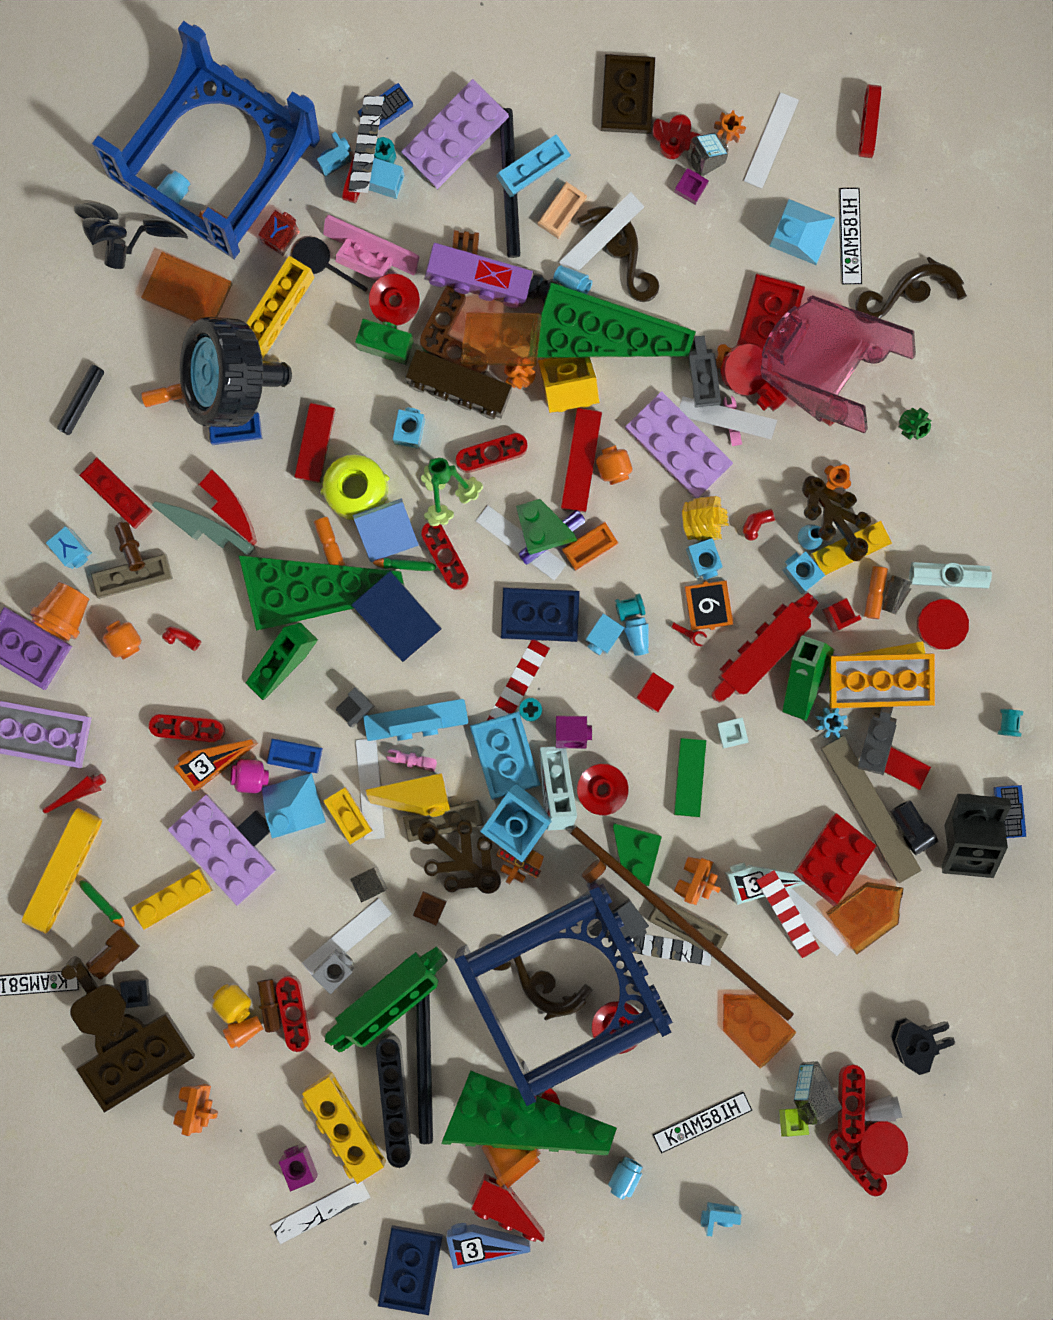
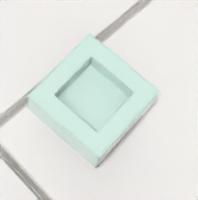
M743 717L717 723L723 749L749 743Z

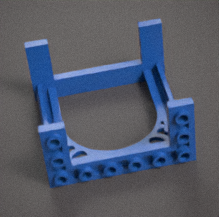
M183 21L178 27L183 44L179 65L168 89L122 152L100 136L96 137L92 145L108 178L235 260L240 253L238 244L309 145L315 148L320 142L315 106L307 96H299L293 91L287 98L288 106L280 105L268 92H260L248 79H240L234 75V72L224 64L220 66L214 62L206 39V33L199 26H191ZM208 81H212L217 86L216 93L213 96H208L204 93L203 87ZM197 89L200 97L198 99H192V97L196 95L194 91ZM223 89H224L228 94H231V96H230V97H225V96H223V95H222ZM205 104H226L244 111L258 124L266 143V156L260 173L227 219L209 207L203 213V219H201L136 176L173 124L187 111ZM245 104L249 105L250 108H245ZM267 117L269 121L273 122L266 124L263 122V118ZM281 127L287 130V134L282 138H272L269 135L271 130ZM273 146H278L276 153L272 150Z

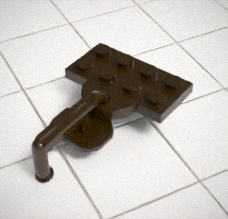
M72 957L65 967L62 968V977L67 980L76 977L86 992V995L73 1003L70 1015L82 1033L95 1035V1048L98 1055L78 1066L76 1070L104 1113L195 1057L194 1052L168 1012L144 1025L139 1018L125 1014L126 1002L115 986L104 984L98 987L79 957Z

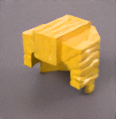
M702 497L684 502L682 509L683 529L688 540L697 539L703 542L711 538L713 540L722 539L721 527L729 526V524L727 523V509L721 506V497Z

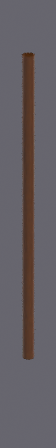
M578 826L572 830L570 834L785 1020L789 1021L794 1013Z

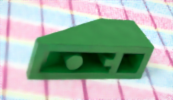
M302 623L284 627L252 672L246 684L261 700H265L307 657L318 639Z

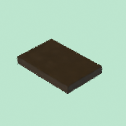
M605 54L601 131L651 134L655 57Z

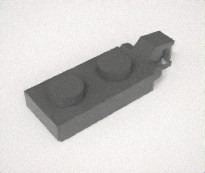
M705 335L695 336V340H693L694 351L689 352L688 358L694 406L697 408L720 405L721 397L715 353H713L712 349H706Z
M882 707L881 714L874 713L873 719L871 718L858 769L884 775L897 726V719L891 717L893 707Z

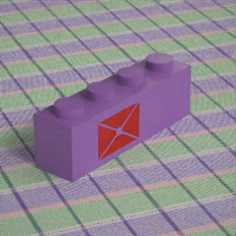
M434 243L430 252L424 280H428L431 285L437 287L449 286L461 294H468L470 292L479 295V298L483 300L493 301L494 299L503 302L507 307L517 308L518 306L522 307L526 301L533 271Z

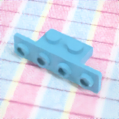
M464 699L366 715L363 718L368 741L396 736L397 741L413 739V733L422 732L423 737L437 735L438 729L468 724Z

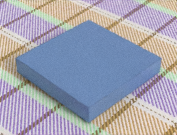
M402 498L353 515L370 562L419 546Z

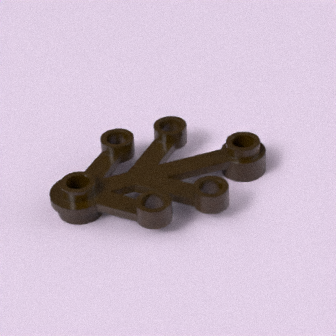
M815 476L807 477L802 487L804 496L808 498L807 507L804 509L805 517L814 521L821 515L822 509L818 505L819 501L823 507L821 528L818 530L819 537L824 541H830L836 534V529L833 526L834 522L848 542L844 549L845 554L853 561H860L868 553V543L862 538H856L844 520L854 524L859 529H865L871 523V517L865 512H859L856 515L845 510L851 509L857 502V498L853 493L845 492L842 495L827 488L822 479ZM830 500L840 503L843 508L832 504Z
M462 820L457 825L462 852L438 834V827L434 823L425 822L420 825L418 829L419 840L423 844L436 845L454 860L438 862L435 859L427 860L424 865V871L428 876L467 870L474 877L458 879L455 875H449L444 880L445 889L448 892H455L458 889L477 887L485 894L494 893L499 889L501 877L492 868L490 852L492 840L487 836H482L477 841V848L481 852L482 868L473 862L470 835L473 827L470 821ZM464 824L470 827L469 831L465 833L460 830V827ZM431 828L433 834L426 836L423 832L424 829ZM484 840L490 844L485 849L480 846V843ZM435 864L437 869L431 872L427 869V866ZM486 876H490L493 878V881L490 884H486L483 879ZM454 880L457 885L451 888L447 885V882Z

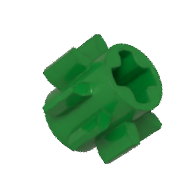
M922 408L906 410L899 420V428L903 430L901 434L909 440L913 437L917 440L925 437L931 429L930 422L932 420L928 418L929 413Z

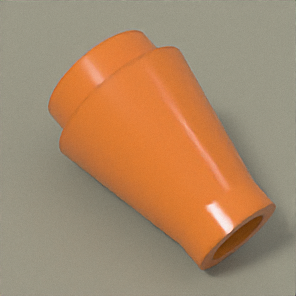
M255 1016L241 1023L228 1024V1028L224 1029L223 1033L229 1046L233 1049L235 1047L240 1048L258 1032L264 1030L258 1016Z

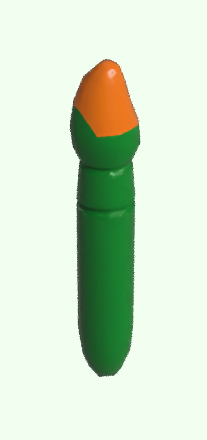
M386 557L373 561L374 565L384 569L393 568L424 572L436 569V565L426 561L391 560Z
M81 880L79 886L90 900L108 916L112 923L121 928L124 927L125 921L123 916L119 912L114 911L113 907L109 905L90 883Z

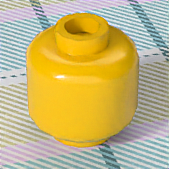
M226 984L213 995L212 1008L225 1023L229 1024L235 1021L241 1023L249 1016L250 1011L248 1009L251 1006V999L238 985L229 986Z

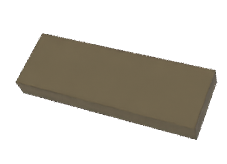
M167 554L143 559L145 566L138 571H130L128 564L91 573L96 597L101 599L173 579Z
M479 800L450 806V811H445L443 815L437 817L419 814L403 817L408 842L419 840L418 829L425 822L434 823L438 827L439 835L456 832L457 825L462 820L470 821L473 828L484 825ZM464 824L460 827V830L469 829L470 827ZM426 828L423 831L426 836L433 834L431 828Z
M662 899L721 950L728 933ZM656 907L653 908L647 919L649 922L704 950Z

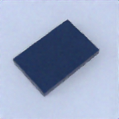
M391 570L352 603L356 611L402 662L442 629Z
M503 587L501 639L577 642L580 591Z
M392 1225L378 1307L429 1316L443 1234Z

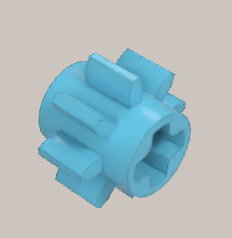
M823 708L824 715L815 717L820 721V725L815 729L825 731L824 738H828L831 732H833L836 738H839V731L841 729H848L847 726L843 725V720L847 718V715L840 716L838 714L839 708H834L832 713H830L828 708ZM833 718V721L837 723L836 727H830L826 720Z

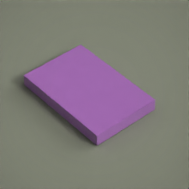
M4 607L0 613V665L39 688L46 690L72 646L14 611Z

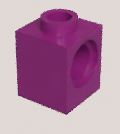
M556 716V748L586 749L587 740H592V725H587V716Z
M296 1145L286 1149L283 1152L284 1155L279 1160V1165L290 1192L315 1182L318 1173L307 1146L299 1148ZM291 1162H301L303 1164L304 1170H294L291 1166Z

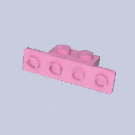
M327 215L325 218L323 234L343 244L336 254L335 262L374 280H378L386 275L391 266L411 275L416 274L419 255L331 215Z

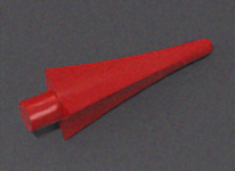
M94 774L90 777L87 775L66 794L46 806L42 810L43 813H48L69 802L101 791L100 786L106 783L105 776L103 774H99L96 777Z

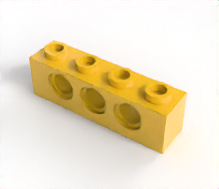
M288 256L247 321L259 342L262 360L315 278L309 267L291 256Z
M333 1072L305 1088L302 1093L304 1096L302 1098L303 1104L309 1112L313 1111L318 1119L316 1120V1125L322 1134L326 1133L331 1141L329 1145L336 1157L340 1156L345 1164L343 1169L348 1178H353L356 1184L384 1168L386 1159ZM322 1102H332L335 1110L332 1112L325 1111L322 1107ZM340 1123L345 1124L349 1132L347 1134L338 1133L336 1125ZM358 1146L363 1154L358 1157L353 1156L349 1148Z

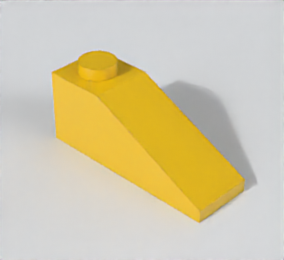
M442 773L366 790V795L371 804L423 816L430 815L431 817L441 816L445 811H450Z

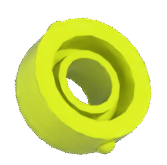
M357 454L346 455L337 459L327 469L320 494L324 495L326 502L335 513L345 519L354 520L353 515L385 504L388 495L387 481L390 478L387 474H384L380 466L372 459ZM359 476L367 482L366 492L359 498H350L344 493V484L350 477Z

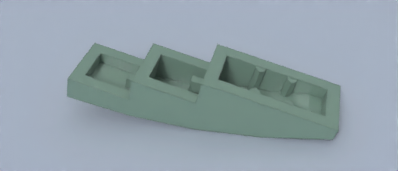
M160 502L152 504L154 508L195 540H198L202 534H205L222 548L230 541L248 556L255 550L251 544L237 534L207 517L173 505Z

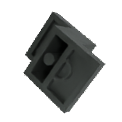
M957 793L944 825L948 850L941 864L943 874L986 878L995 877L1008 849L1004 821L1011 808L1010 798Z

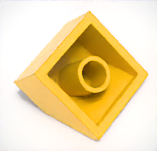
M548 358L538 360L549 413L564 412L567 409L589 407L592 404L600 403L597 379L590 358Z

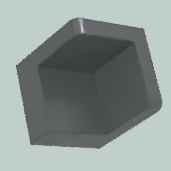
M356 687L336 707V711L352 728L375 707Z

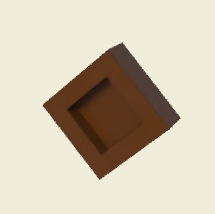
M423 891L413 916L437 926L447 901Z

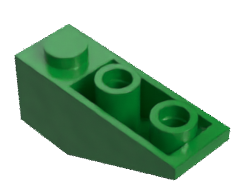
M801 636L792 658L783 713L807 721L829 666V656H833L835 649L824 642Z

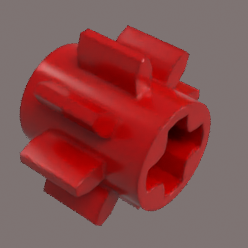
M769 380L756 392L760 396L756 403L763 411L770 408L774 412L787 400L784 394L788 389L781 381L774 384L772 380Z

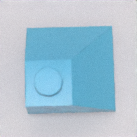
M789 199L770 247L816 265L835 217Z
M312 773L262 788L264 811L272 839L326 822Z
M515 784L505 795L480 832L523 862L552 820L535 797Z

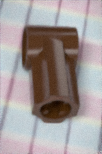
M123 927L116 931L105 942L106 945L86 963L89 972L99 980L106 977L121 961L124 962L140 947Z

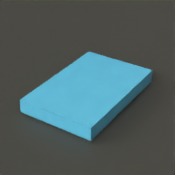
M519 711L470 725L491 800L505 796L515 784L524 790L540 786Z

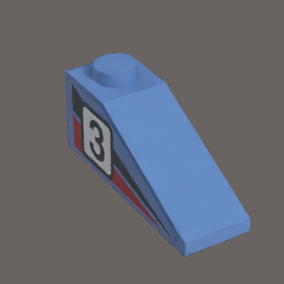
M458 1223L447 1231L446 1238L453 1269L530 1252V1240L475 1224Z

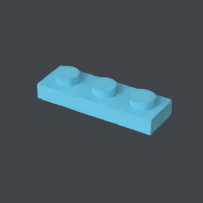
M556 134L498 172L496 177L511 198L566 161L571 155Z

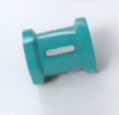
M386 137L378 138L374 158L394 164L397 157L393 142ZM385 150L388 154L383 156L381 151Z
M640 593L636 594L633 598L622 601L619 599L615 600L620 622L625 621L627 617L638 614L643 616L646 614Z
M534 698L525 699L519 706L520 716L526 721L532 722L537 720L542 714L541 703ZM527 703H533V707H538V711L534 712V717H529L528 713L523 712V708L528 706Z
M1000 709L1002 714L1001 730H998L997 735L1021 737L1022 733L1019 732L1020 719L1024 711Z

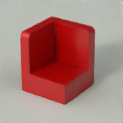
M847 598L822 609L833 632L862 620L860 615H855Z
M653 672L635 699L658 713L674 689V685Z

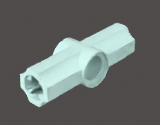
M912 562L909 570L910 585L988 589L992 578L990 566ZM947 569L952 570L955 574L953 582L948 581L945 577Z

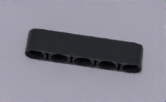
M386 1034L380 1039L376 1047L386 1154L391 1166L402 1168L408 1164L412 1154L402 1045L396 1035ZM391 1042L394 1044L396 1051L388 1054L384 1052L382 1044ZM389 1068L395 1069L398 1072V1078L394 1080L388 1079L385 1076V1070ZM397 1095L401 1103L393 1106L388 1102L387 1097ZM394 1121H399L404 1129L400 1132H395L391 1129L390 1124ZM395 1148H402L406 1151L407 1155L403 1158H398L393 1154V1150Z

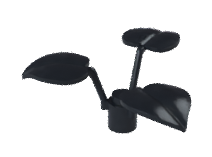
M84 203L74 206V212L84 219L82 226L90 243L94 245L107 240L104 264L113 269H123L125 267L126 255L132 254V249L142 232L157 237L188 239L187 234L173 222L160 218H148L143 220V225L139 226L130 244L126 246V242L121 239L127 236L126 229L121 225L110 222V220L118 219L119 215L115 209L101 203Z

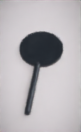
M306 237L295 245L293 258L309 267L313 274L320 273L325 268H328L365 292L368 290L366 286L329 264L330 251L327 244L321 239Z

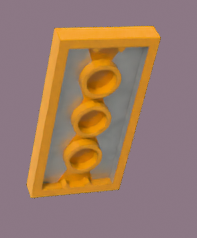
M935 654L829 656L830 708L935 706Z

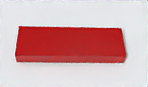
M310 403L295 479L321 484L336 411L335 408Z
M98 457L79 475L134 529L153 512Z

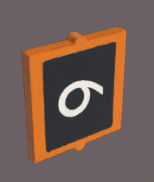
M727 580L712 583L704 581L703 584L685 586L691 631L708 628L714 630L715 627L733 625Z

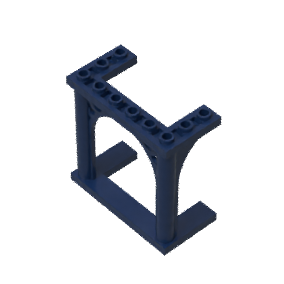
M596 880L586 884L588 891L576 900L473 952H470L468 946L465 945L457 949L454 958L526 1106L536 1102V1095L660 1033L664 1037L672 1033L668 1026L673 1023L662 1000L656 1002L661 998L654 984L648 986L644 977L649 974L642 960L636 962L632 952L636 951V948L630 936L624 938L620 928L624 927V924L618 912L612 914L608 904L612 903V900L604 884L598 885ZM598 919L602 923V930L597 937L591 938L587 934V926L592 920ZM583 920L581 932H573L571 927L579 926L577 923ZM607 930H609L610 932L608 934V942L610 943L612 941L610 947H605L602 943V939L606 936ZM570 938L587 942L599 949L609 959L616 971L620 995L615 1015L609 1025L593 1039L529 1071L525 1061L519 1062L478 976L551 940ZM618 949L621 955L615 956ZM618 961H622L624 963V966L622 968L616 967V963ZM629 970L631 976L625 975L624 973H626ZM633 984L634 986H631V988L635 992H640L641 995L628 994L626 986ZM629 1000H636L643 1005V1011L640 1014H631L625 1010L624 1004ZM622 1016L629 1021H633L630 1024H627L626 1021L622 1026L619 1025V1019Z

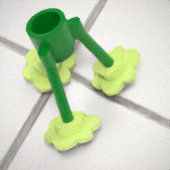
M444 458L431 459L429 465L425 466V474L421 476V481L425 483L426 489L434 493L435 505L428 507V512L424 514V518L428 520L431 526L446 525L454 517V512L449 510L446 505L440 506L439 489L445 488L451 476H454L459 482V489L456 490L455 495L459 497L460 502L463 504L468 503L471 499L476 500L479 496L478 493L483 489V484L477 481L475 477H471L469 480L463 479L454 465L449 466Z

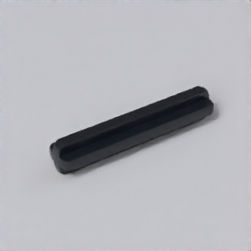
M92 364L57 426L60 432L66 435L72 433L104 375V370Z

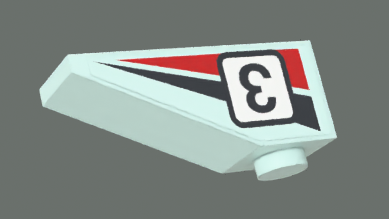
M556 746L540 747L543 808L552 820L547 827V831L573 829L577 818V811L566 748H556Z
M745 863L733 865L730 867L731 871L725 872L734 903L737 905L764 897L765 894L756 880L773 870L777 873L786 890L805 884L793 872L752 865L746 866Z

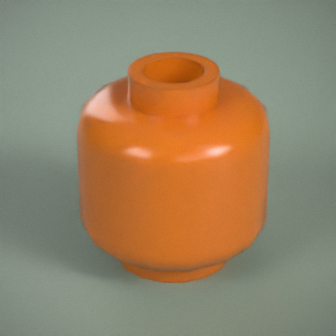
M616 445L602 449L603 455L596 459L601 479L605 482L609 481L610 485L628 480V475L632 473L633 468L627 450H617Z
M117 620L106 627L108 632L104 634L103 642L113 657H121L124 660L140 650L138 646L142 640L132 623L125 622L121 624Z

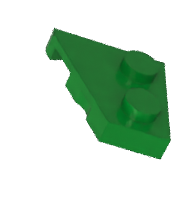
M541 499L516 506L529 555L577 541L573 531Z
M613 823L620 864L642 883L649 886L662 836Z

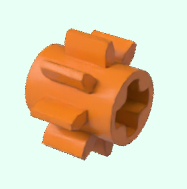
M734 110L727 115L722 112L720 114V121H715L714 128L719 130L716 135L717 138L724 140L725 145L733 140L738 143L740 140L739 134H744L746 130L745 126H741L744 117H738ZM728 125L732 126V130L728 129Z
M521 356L518 359H511L504 369L505 375L508 376L505 382L518 389L530 386L536 376L535 371L532 370L535 364L527 358L523 359Z

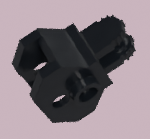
M906 1017L896 1020L890 1037L899 1061L918 1075L930 1072L934 1057L940 1054L939 1051L956 1043L954 1037H945L938 1041L934 1039L933 1035L949 1029L948 1021L927 1027L925 1024L919 1026Z

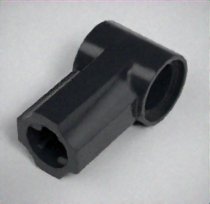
M911 800L899 804L890 811L904 833L903 838L914 855L917 856L939 842L936 834L927 823H924Z

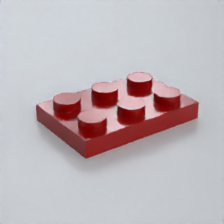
M835 813L822 829L793 874L832 906H835L840 902L877 845L839 814Z

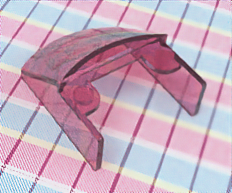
M812 295L807 298L808 302L800 307L794 306L771 331L762 352V378L819 422L824 418L861 433H866L868 425L865 405L841 397L839 393L861 360L871 364L880 363L887 358L890 352L914 359L916 355L915 332L912 329Z

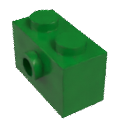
M362 319L355 341L357 349L404 365L407 364L414 343L412 334L398 330L396 325L389 322L379 324L367 319Z

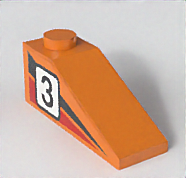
M255 739L197 750L192 753L188 750L177 759L179 763L174 766V769L192 792L198 791L255 747L258 742Z

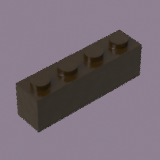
M418 349L415 351L405 377L407 383L410 384L409 387L415 391L423 393L424 390L434 393L433 397L445 402L448 399L456 401L457 406L469 411L472 408L481 411L480 414L493 420L495 417L502 419L512 393V385Z

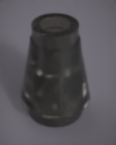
M892 575L890 581L887 580L882 610L896 615L911 591V581Z

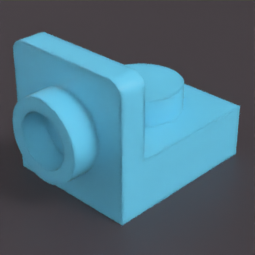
M336 132L331 134L336 148L325 150L317 158L320 169L325 177L351 162L349 152L352 150L345 137L340 139Z
M707 1202V1210H703L701 1214V1227H704L707 1236L712 1237L714 1222L724 1227H732L733 1224L740 1225L742 1214L738 1206Z

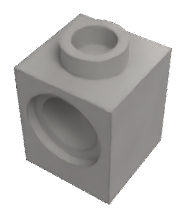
M335 949L314 970L312 977L331 994L353 972V960L344 951L339 953ZM331 964H338L342 968V973L332 975L328 971V967Z

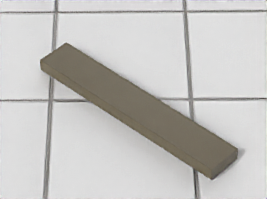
M841 736L820 748L897 883H901L922 871L865 771L858 769L859 761L845 736Z

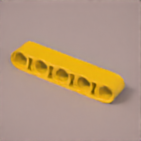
M80 808L74 811L23 915L22 923L45 934L49 932L101 827V818Z

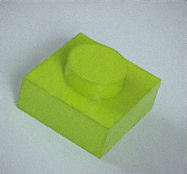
M807 1108L779 1109L781 1137L809 1135Z

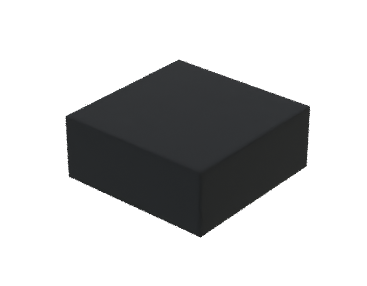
M255 810L237 827L254 847L270 833L267 820L258 810Z
M148 979L120 982L121 995L126 1002V1008L144 1007L151 1004Z

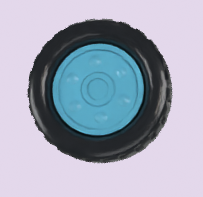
M204 317L195 321L185 335L180 355L181 392L189 415L196 423L202 426H242L254 416L260 402L262 387H285L291 382V367L285 362L263 361L259 342L254 331L247 323L240 319Z

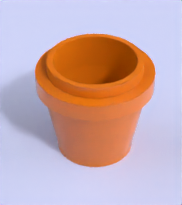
M58 582L37 607L32 608L29 613L33 617L31 621L65 641H69L70 638L76 640L80 634L78 629L90 599L76 589Z
M489 1145L481 1147L497 1178L495 1182L500 1188L504 1184L509 1188L540 1162L538 1156L541 1152L538 1149L493 1148Z

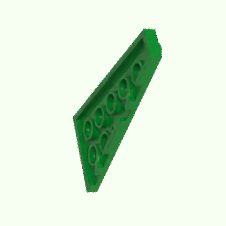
M551 283L528 358L689 356L696 331Z

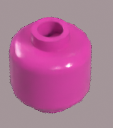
M240 759L236 765H232L230 785H234L237 792L257 794L262 790L263 785H268L269 770H264L262 761Z

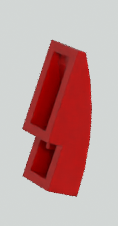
M211 470L198 484L217 500V503L211 510L248 542L255 545L257 539L254 528L240 499L231 487L214 470Z

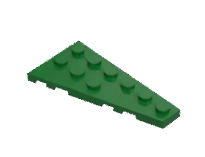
M239 556L256 631L354 609L352 603L390 571ZM392 571L405 586L402 572Z
M470 1070L441 1144L451 1145V1143H459L473 1147L476 1145H489L493 1148L549 1149V1152L564 1150L575 1151L579 1154L608 1155L617 1127L536 1096V1102L526 1106L517 1088Z

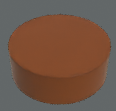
M598 859L584 870L581 877L587 883H592L605 872L607 866Z

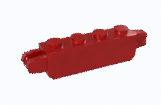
M806 593L797 601L791 602L787 606L782 603L773 612L775 618L769 624L764 622L755 631L758 636L751 643L747 640L737 650L740 655L734 661L729 658L720 667L719 670L722 673L718 678L721 682L711 692L713 701L715 700L718 703L724 702L733 693L736 695L747 694L791 649L801 636L811 628V619L809 617L819 602L810 593Z

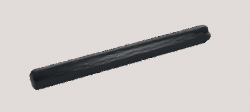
M503 108L509 117L500 126L502 170L515 162L513 110L511 108ZM503 188L507 256L509 258H518L521 252L517 193L510 198Z
M430 993L415 1005L419 1143L424 1145L432 1144Z

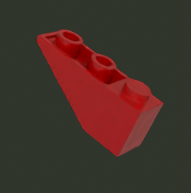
M484 1173L471 1205V1210L475 1211L474 1214L484 1220L491 1218L498 1221V1225L506 1230L512 1231L515 1229L522 1232V1236L530 1241L536 1242V1240L544 1242V1229L511 1187L507 1188L505 1184L500 1188L495 1182L497 1178Z

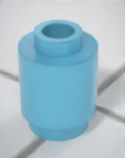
M174 171L165 177L157 187V190L179 204L188 193V187L191 184L183 175Z
M624 1157L622 1162L619 1161L608 1183L609 1187L612 1188L610 1192L620 1199H625L626 1196L632 1197L642 1176L641 1170L643 1166L631 1158Z

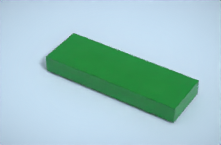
M680 738L674 815L700 817L707 740Z

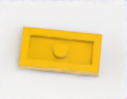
M347 787L323 800L350 845L373 831Z

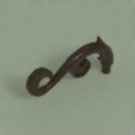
M599 206L589 209L587 214L577 218L580 227H583L590 223L600 222L614 208ZM629 221L621 229L625 234L626 244L624 246L620 245L619 241L623 237L620 234H616L606 244V250L613 258L620 259L628 255L626 280L629 294L636 301L649 302L658 294L659 281L651 273L641 272L638 275V279H644L648 283V288L643 292L635 288L634 275L639 248L635 228L631 221Z
M927 257L928 264L913 268L899 280L880 311L873 313L867 308V303L871 300H876L879 303L883 301V297L879 293L870 290L858 296L855 302V309L861 319L874 322L891 310L903 292L907 300L912 303L924 302L930 296L931 289L929 284L921 280L918 283V289L912 285L914 281L924 276H935L942 279L940 284L948 285L950 291L953 290L957 301L967 297L962 286L964 282L953 268L941 264L931 257Z
M519 955L514 958L522 989L535 1007L547 1013L544 1020L547 1021L555 1017L571 1015L587 1003L586 998L593 991L587 984H584L578 993L575 992L570 997L563 996V1002L546 1000L538 993L536 987L538 984L544 985L543 994L552 992L556 987V979L553 974L540 970L529 978L521 956ZM511 962L504 963L493 970H506L511 967Z

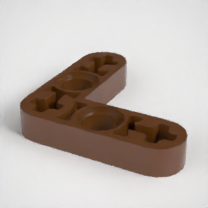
M446 286L421 334V347L428 354L485 374L488 370V358L486 355L448 336L465 304L466 296L465 294L458 293L461 299L453 301L451 305L452 309L455 310L453 312L448 308L450 303V296L448 294H454L455 290L452 287ZM447 313L450 316L449 323L439 325L436 322L437 315ZM431 326L438 330L436 335V342L438 344H432L431 347H428L425 339L432 338L434 329ZM452 346H457L462 351L461 356L457 359H451L447 355L448 349ZM466 352H469V359L476 361L478 358H481V364L484 366H478L475 370L470 361L466 360L465 365L461 363L465 359Z

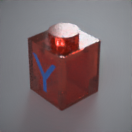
M274 210L258 236L263 244L283 256L300 231L293 216L287 212L281 214Z

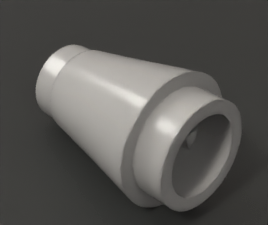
M889 1095L865 1105L866 1122L897 1121L896 1119L903 1118L897 1096L891 1097Z

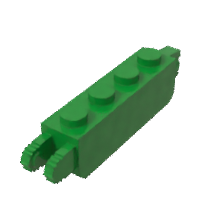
M437 946L422 956L417 952L413 953L335 1018L337 1024L325 1033L324 1042L330 1046L333 1045V1049L339 1053L345 1051V1049H348L353 1044L357 1047L368 1045L437 988L439 979L435 974L448 962L447 957Z

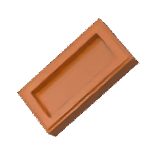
M606 522L578 538L577 541L562 548V551L574 570L577 571L618 545V541Z

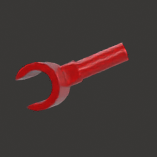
M675 622L671 627L688 637L690 643L694 646H703L695 641L696 635L700 634L702 637L707 638L704 632H693Z

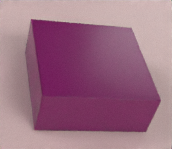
M687 168L675 187L674 193L696 205L709 180Z

